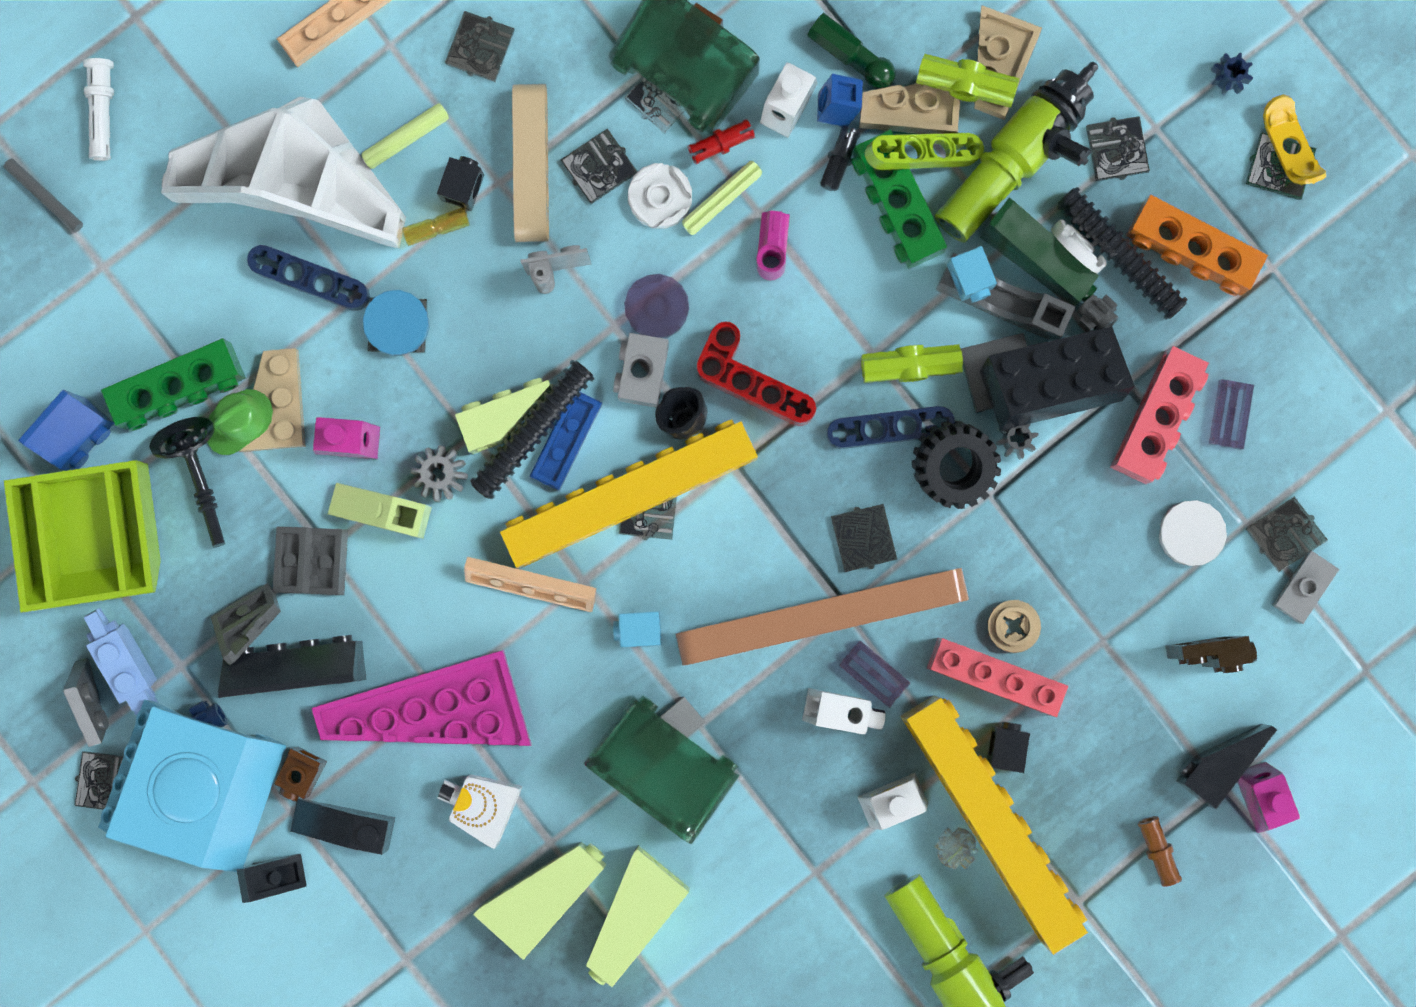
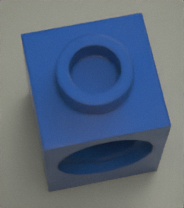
M832 73L818 92L817 121L837 126H849L862 109L863 80Z

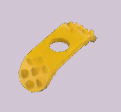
M1284 94L1272 98L1264 108V126L1287 177L1293 183L1300 185L1315 184L1326 178V170L1315 159L1301 129L1295 112V102L1290 96ZM1287 138L1295 139L1300 145L1299 153H1287L1283 148V141Z

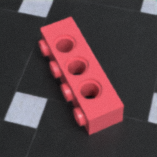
M1175 346L1165 350L1110 468L1144 484L1161 478L1167 466V462L1163 461L1168 449L1172 451L1177 445L1181 433L1177 430L1182 420L1187 421L1194 409L1195 403L1191 402L1196 390L1200 392L1208 379L1209 374L1205 372L1209 364L1208 362ZM1171 380H1177L1181 383L1183 391L1180 396L1171 392L1169 387ZM1157 409H1163L1167 412L1169 416L1167 425H1161L1156 420L1155 414ZM1144 438L1152 440L1155 445V451L1152 455H1148L1142 450L1141 443Z
M937 638L926 668L1053 717L1058 716L1068 689V685L944 638Z

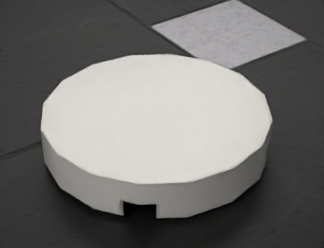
M654 163L643 167L633 176L628 189V203L633 215L642 224L654 229H666L677 225L687 216L692 205V188L688 178L679 168L672 165H663V163Z
M1059 220L1051 228L1058 241L1091 271L1098 274L1107 265L1102 255L1097 258L1093 254L1095 249L1092 243L1073 226L1065 225L1064 220Z
M1198 500L1181 502L1171 507L1162 517L1160 523V544L1165 554L1176 563L1187 566L1204 565L1214 560L1224 548L1227 538L1226 524L1221 514L1210 504Z

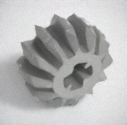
M438 446L436 456L431 448H426L425 454L428 459L424 460L420 456L415 458V461L422 465L421 469H411V474L421 476V478L416 479L412 483L415 488L424 486L421 491V496L427 498L433 491L432 497L435 502H440L442 491L448 500L453 499L452 487L460 492L464 489L462 485L456 483L457 479L464 480L468 478V474L457 471L466 465L465 461L457 460L454 462L458 453L455 450H451L446 455L444 446ZM441 465L445 466L443 473L446 474V477L443 480L437 478V482H434L436 475L432 473L436 467L441 469Z

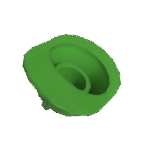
M252 389L232 393L221 399L208 418L212 421L215 428L212 437L207 441L211 449L220 455H232L260 437L268 429L272 421L273 409L270 400L265 394Z

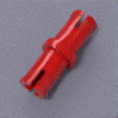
M744 119L742 122L723 131L717 129L713 131L712 136L689 144L687 147L690 154L703 149V152L691 157L693 162L697 165L718 153L724 155L730 152L729 148L754 139L753 129L740 134V131L751 127L748 119Z

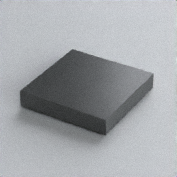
M1024 333L961 349L963 368L975 413L993 409L980 374V370L988 356L1027 347Z

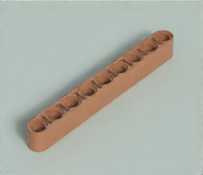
M962 568L684 631L675 635L682 665L685 666L967 601L969 596Z

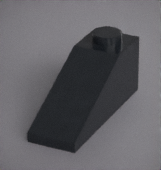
M1261 724L1197 754L1193 759L1191 757L1188 758L1178 771L1180 776L1176 782L1208 807L1217 809L1277 729L1272 725Z
M298 798L290 832L342 847L382 855L389 850L395 817Z

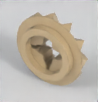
M1020 600L1002 602L993 609L987 621L989 637L996 647L1006 652L1019 653L1028 650L1036 643L1041 632V622L1038 613L1031 605ZM1023 615L1019 627L1025 635L1013 632L1005 637L1009 626L1005 623L1006 621L1003 617L1013 621Z

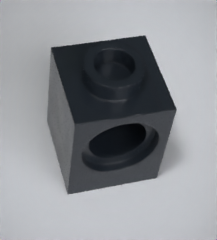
M460 156L459 160L449 157L437 191L440 200L472 211L484 178V173L481 167L478 166L479 163L465 156Z
M1002 721L1001 727L992 726L987 760L992 768L1024 773L1030 733L1021 731V724Z

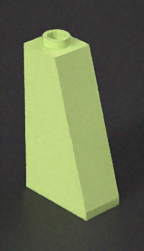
M581 842L482 904L473 915L524 960L605 868L606 863L602 861L605 856L593 844L590 843L586 846Z
M639 845L634 850L586 965L590 969L588 974L601 985L605 983L611 987L615 985L690 890V887Z

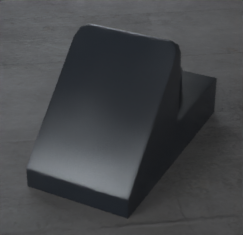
M301 854L259 861L251 866L236 869L242 903H249L307 887Z

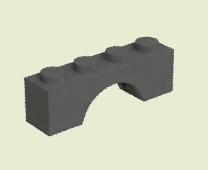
M953 253L952 256H951V258H952V257H955V256H958V255L955 254V253ZM946 265L936 290L961 301ZM995 277L997 281L996 286L990 290L991 296L972 303L971 298L962 301L1049 341L1060 339L1063 336L1075 309V306L1048 294L1026 291L1012 286Z

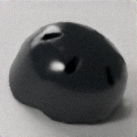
M676 387L664 394L660 404L656 407L655 418L657 426L662 432L671 438L682 440L691 438L702 430L707 420L708 410L699 390L691 387Z

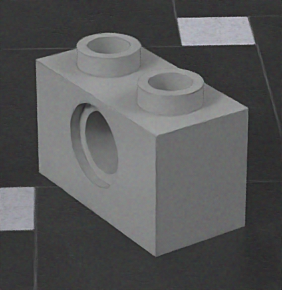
M629 333L628 341L622 340L619 360L624 361L622 373H616L613 392L618 393L620 402L655 408L658 406L669 348L668 339ZM643 362L650 367L647 376L637 378L632 375L631 370L636 363Z

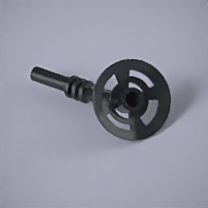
M190 417L163 428L152 438L149 447L152 454L158 458H185L196 490L194 498L198 499L196 505L200 506L198 511L203 513L212 547L216 548L225 545L215 510L218 508V505L213 503L216 501L215 496H211L214 492L213 489L208 487L197 455L198 448L203 446L212 437L215 428L212 421L208 418ZM204 430L207 431L205 438L203 435ZM165 443L166 452H161V447Z

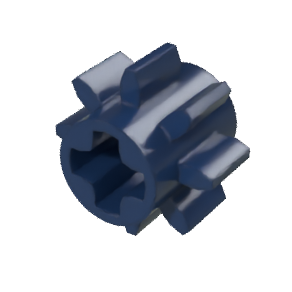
M1225 53L1220 58L1221 64L1215 63L1211 68V71L1216 73L1215 79L1211 84L1218 85L1222 89L1223 95L1234 89L1236 94H1240L1244 89L1243 84H1249L1253 80V77L1248 74L1249 68L1253 64L1252 62L1247 63L1242 59V53L1232 58ZM1230 70L1233 71V77H1234V78H1232V77L1230 76V75H1231V71H1230Z
M202 701L188 709L192 715L190 718L221 728L228 724L225 713L217 703L209 706L207 701Z

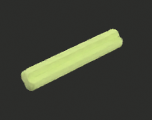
M440 103L434 105L362 152L363 160L370 169H374L449 119L448 113Z
M749 161L682 220L685 230L691 235L696 234L762 175L760 167L754 161Z

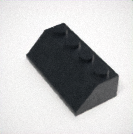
M352 635L332 637L333 644L320 645L319 639L299 641L300 648L287 649L286 643L266 645L267 652L254 653V647H248L231 665L223 659L218 698L366 680L363 642L353 641Z

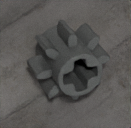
M1107 294L1102 299L1092 295L1077 311L1081 316L1078 325L1085 332L1112 327L1119 318L1114 313L1118 305Z
M1030 424L1003 431L1000 428L998 429L1004 435L1003 439L996 442V445H1003L1005 447V457L1011 453H1016L1017 458L1021 460L1024 458V449L1030 452L1036 450L1031 442L1039 434L1031 433L1028 428ZM1015 431L1018 436L1024 437V441L1019 444V447L1017 442H1011L1010 440Z

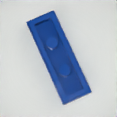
M580 392V397L575 396L573 399L575 403L573 405L569 404L566 407L568 411L560 414L561 419L556 421L530 474L531 478L558 491L561 490L603 405L602 402Z

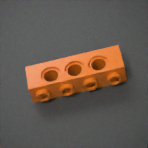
M1151 194L1143 201L1126 234L1127 237L1133 239L1132 243L1136 247L1147 251L1152 249L1162 254L1161 258L1165 262L1175 266L1181 264L1191 269L1190 273L1194 277L1204 281L1210 279L1220 284L1219 288L1223 292L1233 296L1238 294L1242 296L1251 290L1268 257L1267 254ZM1160 226L1170 229L1172 240H1165L1160 236ZM1189 241L1199 244L1201 255H1194L1190 252L1188 248ZM1219 256L1228 259L1230 262L1229 271L1220 268L1218 265Z

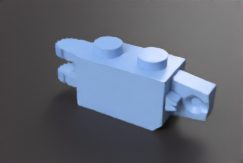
M101 608L87 614L84 619L91 632L86 635L89 640L86 647L119 704L127 701L131 710L135 712L134 715H137L141 710L144 699L159 703L151 688L157 678L129 629L124 624L118 625L115 620L109 622Z

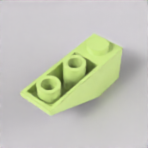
M541 378L533 379L524 383V389L511 393L510 389L494 394L492 396L493 401L482 405L480 401H475L462 406V412L455 414L468 452L476 454L503 444L504 439L510 437V432L517 429L516 425L524 421L523 417L525 415L529 416L531 413L530 409L538 406L537 400H543V393L545 391L549 393L551 390L549 380L542 382Z
M336 483L328 515L424 539L432 507Z

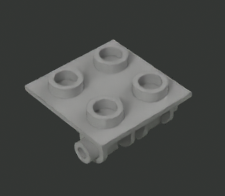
M578 245L567 246L560 249L561 253L548 255L547 251L532 252L528 254L527 259H521V264L527 275L531 276L537 290L540 293L548 294L555 287L553 271L592 265L587 248L580 249Z

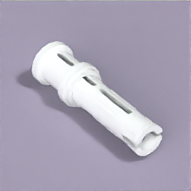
M88 58L83 60V66L87 68V86L84 87V94L88 98L89 159L105 161L111 159L109 106L110 99L114 96V89L111 88L110 70L114 68V63L108 59Z

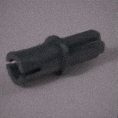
M849 126L841 127L834 149L827 156L829 162L820 185L828 191H837L839 189L847 166L852 164L851 156L861 134L854 128H851L849 133Z

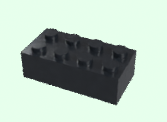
M1113 327L990 355L980 370L1001 431L1121 402L1135 387Z

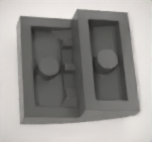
M277 526L273 592L344 595L348 530Z

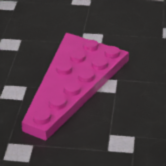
M504 650L312 708L320 740L532 746Z

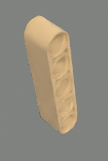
M517 84L512 87L515 242H548L546 84Z

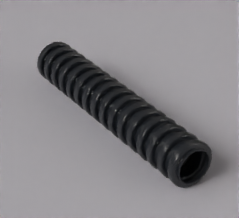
M1079 187L1071 189L1057 203L1056 208L1058 210L1063 209L1065 211L1063 215L1072 218L1071 223L1073 225L1077 224L1079 226L1078 230L1086 233V239L1091 238L1094 241L1092 243L1094 247L1098 245L1101 248L1099 250L1101 254L1105 252L1108 255L1106 258L1108 261L1112 259L1115 262L1113 266L1116 269L1119 267L1122 270L1121 274L1123 276L1126 274L1129 277V283L1134 282L1136 284L1135 289L1137 291L1141 289L1144 292L1142 294L1144 298L1148 296L1151 299L1149 301L1151 305L1156 304V310L1158 312L1162 311L1165 314L1163 316L1165 320L1171 319L1187 304L1188 299L1186 297L1181 298L1179 295L1181 292L1178 289L1175 291L1172 288V282L1167 283L1165 281L1166 276H1160L1157 273L1159 269L1157 267L1153 269L1150 266L1152 262L1150 260L1146 262L1143 259L1145 255L1143 253L1138 254L1136 251L1138 248L1135 245L1132 247L1129 244V238L1124 239L1122 237L1123 232H1117L1114 229L1116 225L1114 223L1110 225L1107 222L1109 218L1107 216L1103 218L1100 215L1102 211L1100 209L1096 210L1093 207L1095 204L1093 202L1089 203L1086 200V194L1081 195L1079 193L1081 190Z
M577 360L570 361L571 367L563 370L565 374L562 377L558 376L556 378L558 380L556 384L552 383L550 385L551 390L549 393L547 391L543 393V400H537L538 406L536 408L532 407L530 409L531 414L523 417L525 421L522 424L518 423L516 425L518 428L516 432L513 430L510 432L511 438L504 439L505 445L503 447L499 446L497 448L498 453L490 456L491 461L483 464L485 467L483 471H477L478 477H473L470 480L471 485L488 499L495 497L494 492L502 489L500 485L502 483L506 484L508 482L507 477L515 474V467H521L520 461L522 459L526 460L528 458L527 453L535 450L533 446L542 442L540 440L542 435L546 437L548 435V428H554L553 422L555 420L559 421L561 419L560 414L568 411L566 407L569 404L573 405L575 403L573 400L575 396L580 397L581 389H587L586 383L589 380L593 382L595 379L593 374Z

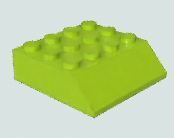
M133 460L3 480L20 613L156 592L161 557L148 463Z

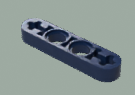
M266 245L255 246L248 253V266L259 276L353 311L362 310L369 303V290L357 279ZM267 253V258L279 264L278 269L276 270L269 265H263L260 269V264L256 262L257 257H264ZM291 264H299L302 267V275L295 281H290L285 276V271ZM322 275H328L332 278V287L327 292H319L315 286L316 280ZM340 281H344L341 286L346 290L354 291L358 287V292L362 295L361 299H354L353 303H350V298L347 295L338 292Z
M943 406L845 417L834 420L829 425L826 436L828 442L837 449L919 440L922 435L927 437L930 434L928 429L933 426L937 427V425H928L925 427L927 433H921L922 421L919 414L925 415L924 421L934 419L936 413H940L941 418H947V421L951 424H954L955 419L953 413ZM910 417L915 421L916 428L912 434L904 435L898 430L897 422L900 418ZM873 420L881 423L883 426L881 437L872 439L866 435L865 425L869 421ZM854 422H860L859 434L862 441H856L857 434L848 435L845 438V442H840L839 437H833L832 432L837 431L838 425H843L844 430H855Z

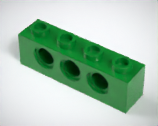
M890 129L878 136L893 135ZM875 136L855 146L854 157L851 158L852 165L858 176H864L868 185L865 187L866 195L872 205L877 204L882 214L879 216L880 224L886 234L891 233L896 243L893 246V250L898 261L901 264L905 262L909 270L943 254L947 249V245L910 169H891V176L886 179L876 176L875 168L870 166L865 157L866 147L878 137ZM889 152V153H883L884 158H885L888 154H890L891 152ZM892 195H899L904 199L905 206L895 208L890 205L888 198ZM906 224H913L918 228L919 235L913 238L908 237L904 234L902 227Z
M222 338L103 388L101 392L115 426L135 431L147 426V420L157 416L159 418H166L178 412L177 408L187 403L193 406L208 400V394L218 390L220 393L231 391L239 386L238 382L246 379L232 343ZM210 366L212 370L210 379L206 382H201L199 378L201 370ZM179 379L181 381V389L177 394L171 395L169 391L170 384L174 380ZM149 392L151 396L150 403L146 407L141 408L139 399L142 394Z

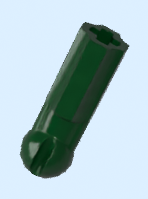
M824 12L818 17L807 34L810 39L843 64L850 65L861 73L870 87L881 89L891 85L895 79L896 71L889 59L877 57L863 46L861 40Z

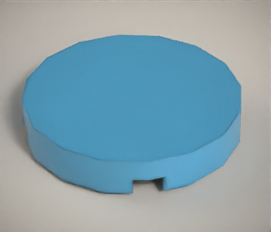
M401 290L385 291L374 297L366 307L363 317L364 333L369 342L380 352L392 356H401L417 350L426 340L430 328L428 313L423 303L411 293Z

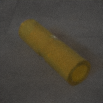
M462 207L438 215L434 219H426L402 227V231L407 245L411 246L435 238L439 234L443 235L468 227L470 222L465 208Z

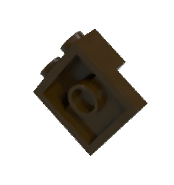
M1224 636L1166 645L1168 659H1178L1179 664H1202V667H1213L1214 673L1243 671V664L1257 661L1256 647L1252 641L1250 642L1249 636Z

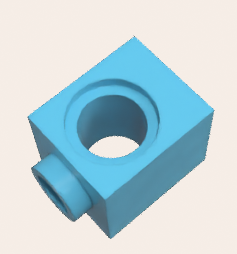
M982 246L952 257L947 263L961 301L971 298L972 303L991 296L990 290L996 286L997 281Z
M660 612L619 614V621H613L614 641H620V647L662 645Z

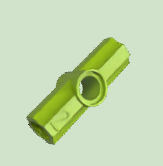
M924 53L916 83L948 91L952 97L961 101L975 102L979 99L1011 108L1020 78L986 70L983 64L974 60L961 59L956 62Z
M960 344L927 348L924 345H910L896 348L895 351L862 354L861 371L864 383L891 380L915 382L926 380L930 376L962 373L963 357Z

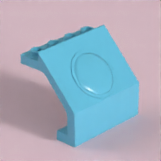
M144 699L141 710L137 714L131 738L125 747L124 757L118 774L113 780L112 790L106 807L102 811L98 828L106 832V838L201 868L237 872L236 869L243 868L286 745L266 735L256 734V737L248 736L193 719L155 701Z

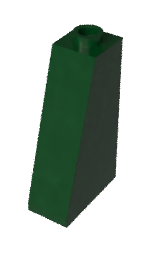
M1010 197L980 236L982 240L1070 305L1076 306L1080 301L1085 302L1097 290V287L1093 284L1099 275L1076 259L1054 235Z

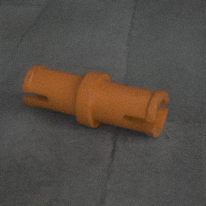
M1152 816L1139 821L1138 826L1148 847L1146 854L1149 860H1153L1161 886L1168 887L1181 882L1182 877L1172 856L1174 852L1171 843H1167L1159 817Z

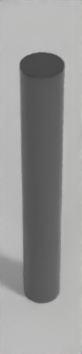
M13 158L5 162L3 168L74 233L83 227V223Z

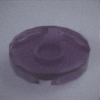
M662 274L646 275L637 280L628 290L624 302L626 318L632 329L640 335L667 339L680 331L689 314L688 295L683 286L672 277Z

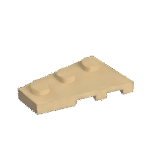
M981 5L977 62L983 64L986 70L1020 78L1019 86L1042 27ZM979 99L974 104V109L1005 120L1009 111V107Z
M921 84L904 87L896 85L863 92L859 128L887 131L891 129V131L918 134L958 133L960 100L952 97L948 91Z
M292 348L263 351L253 390L265 394L270 400L273 409L272 421L268 429L260 437L253 440L239 452L306 447L299 350Z

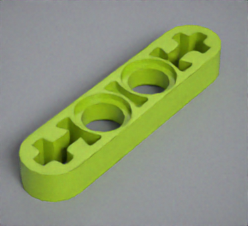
M972 133L882 135L875 138L866 147L865 157L870 166L879 170L967 167L980 159L984 153V145L982 140ZM906 144L915 148L917 159L910 158L905 153L904 146ZM933 144H939L944 148L946 152L945 158L935 154ZM964 145H965V148L967 149V150H959V149H960L961 147H963ZM889 152H891L890 154H888V155L884 158L883 153H889Z

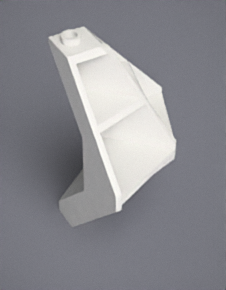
M300 96L278 109H268L172 149L169 152L167 169L162 178L161 193L172 202L235 203L303 217L386 246L400 248L406 216L321 102L316 99Z

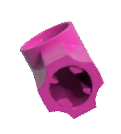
M770 210L761 214L756 265L759 275L769 281L780 278L786 268L790 214H785L782 211ZM769 256H773L780 261V264L775 268H767L763 265L762 261Z

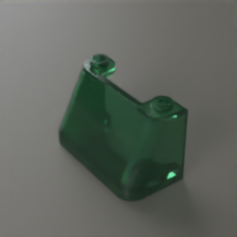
M642 0L609 53V58L612 60L610 64L623 75H626L627 72L631 74L637 72L686 108V112L690 117L688 122L699 132L703 133L706 130L712 135L713 131L717 130L759 75L760 58L756 52L687 0Z
M644 695L640 699L633 696L584 761V765L689 844H693L740 777V774L736 772L739 766L725 755L718 759L662 719L655 712L658 706Z

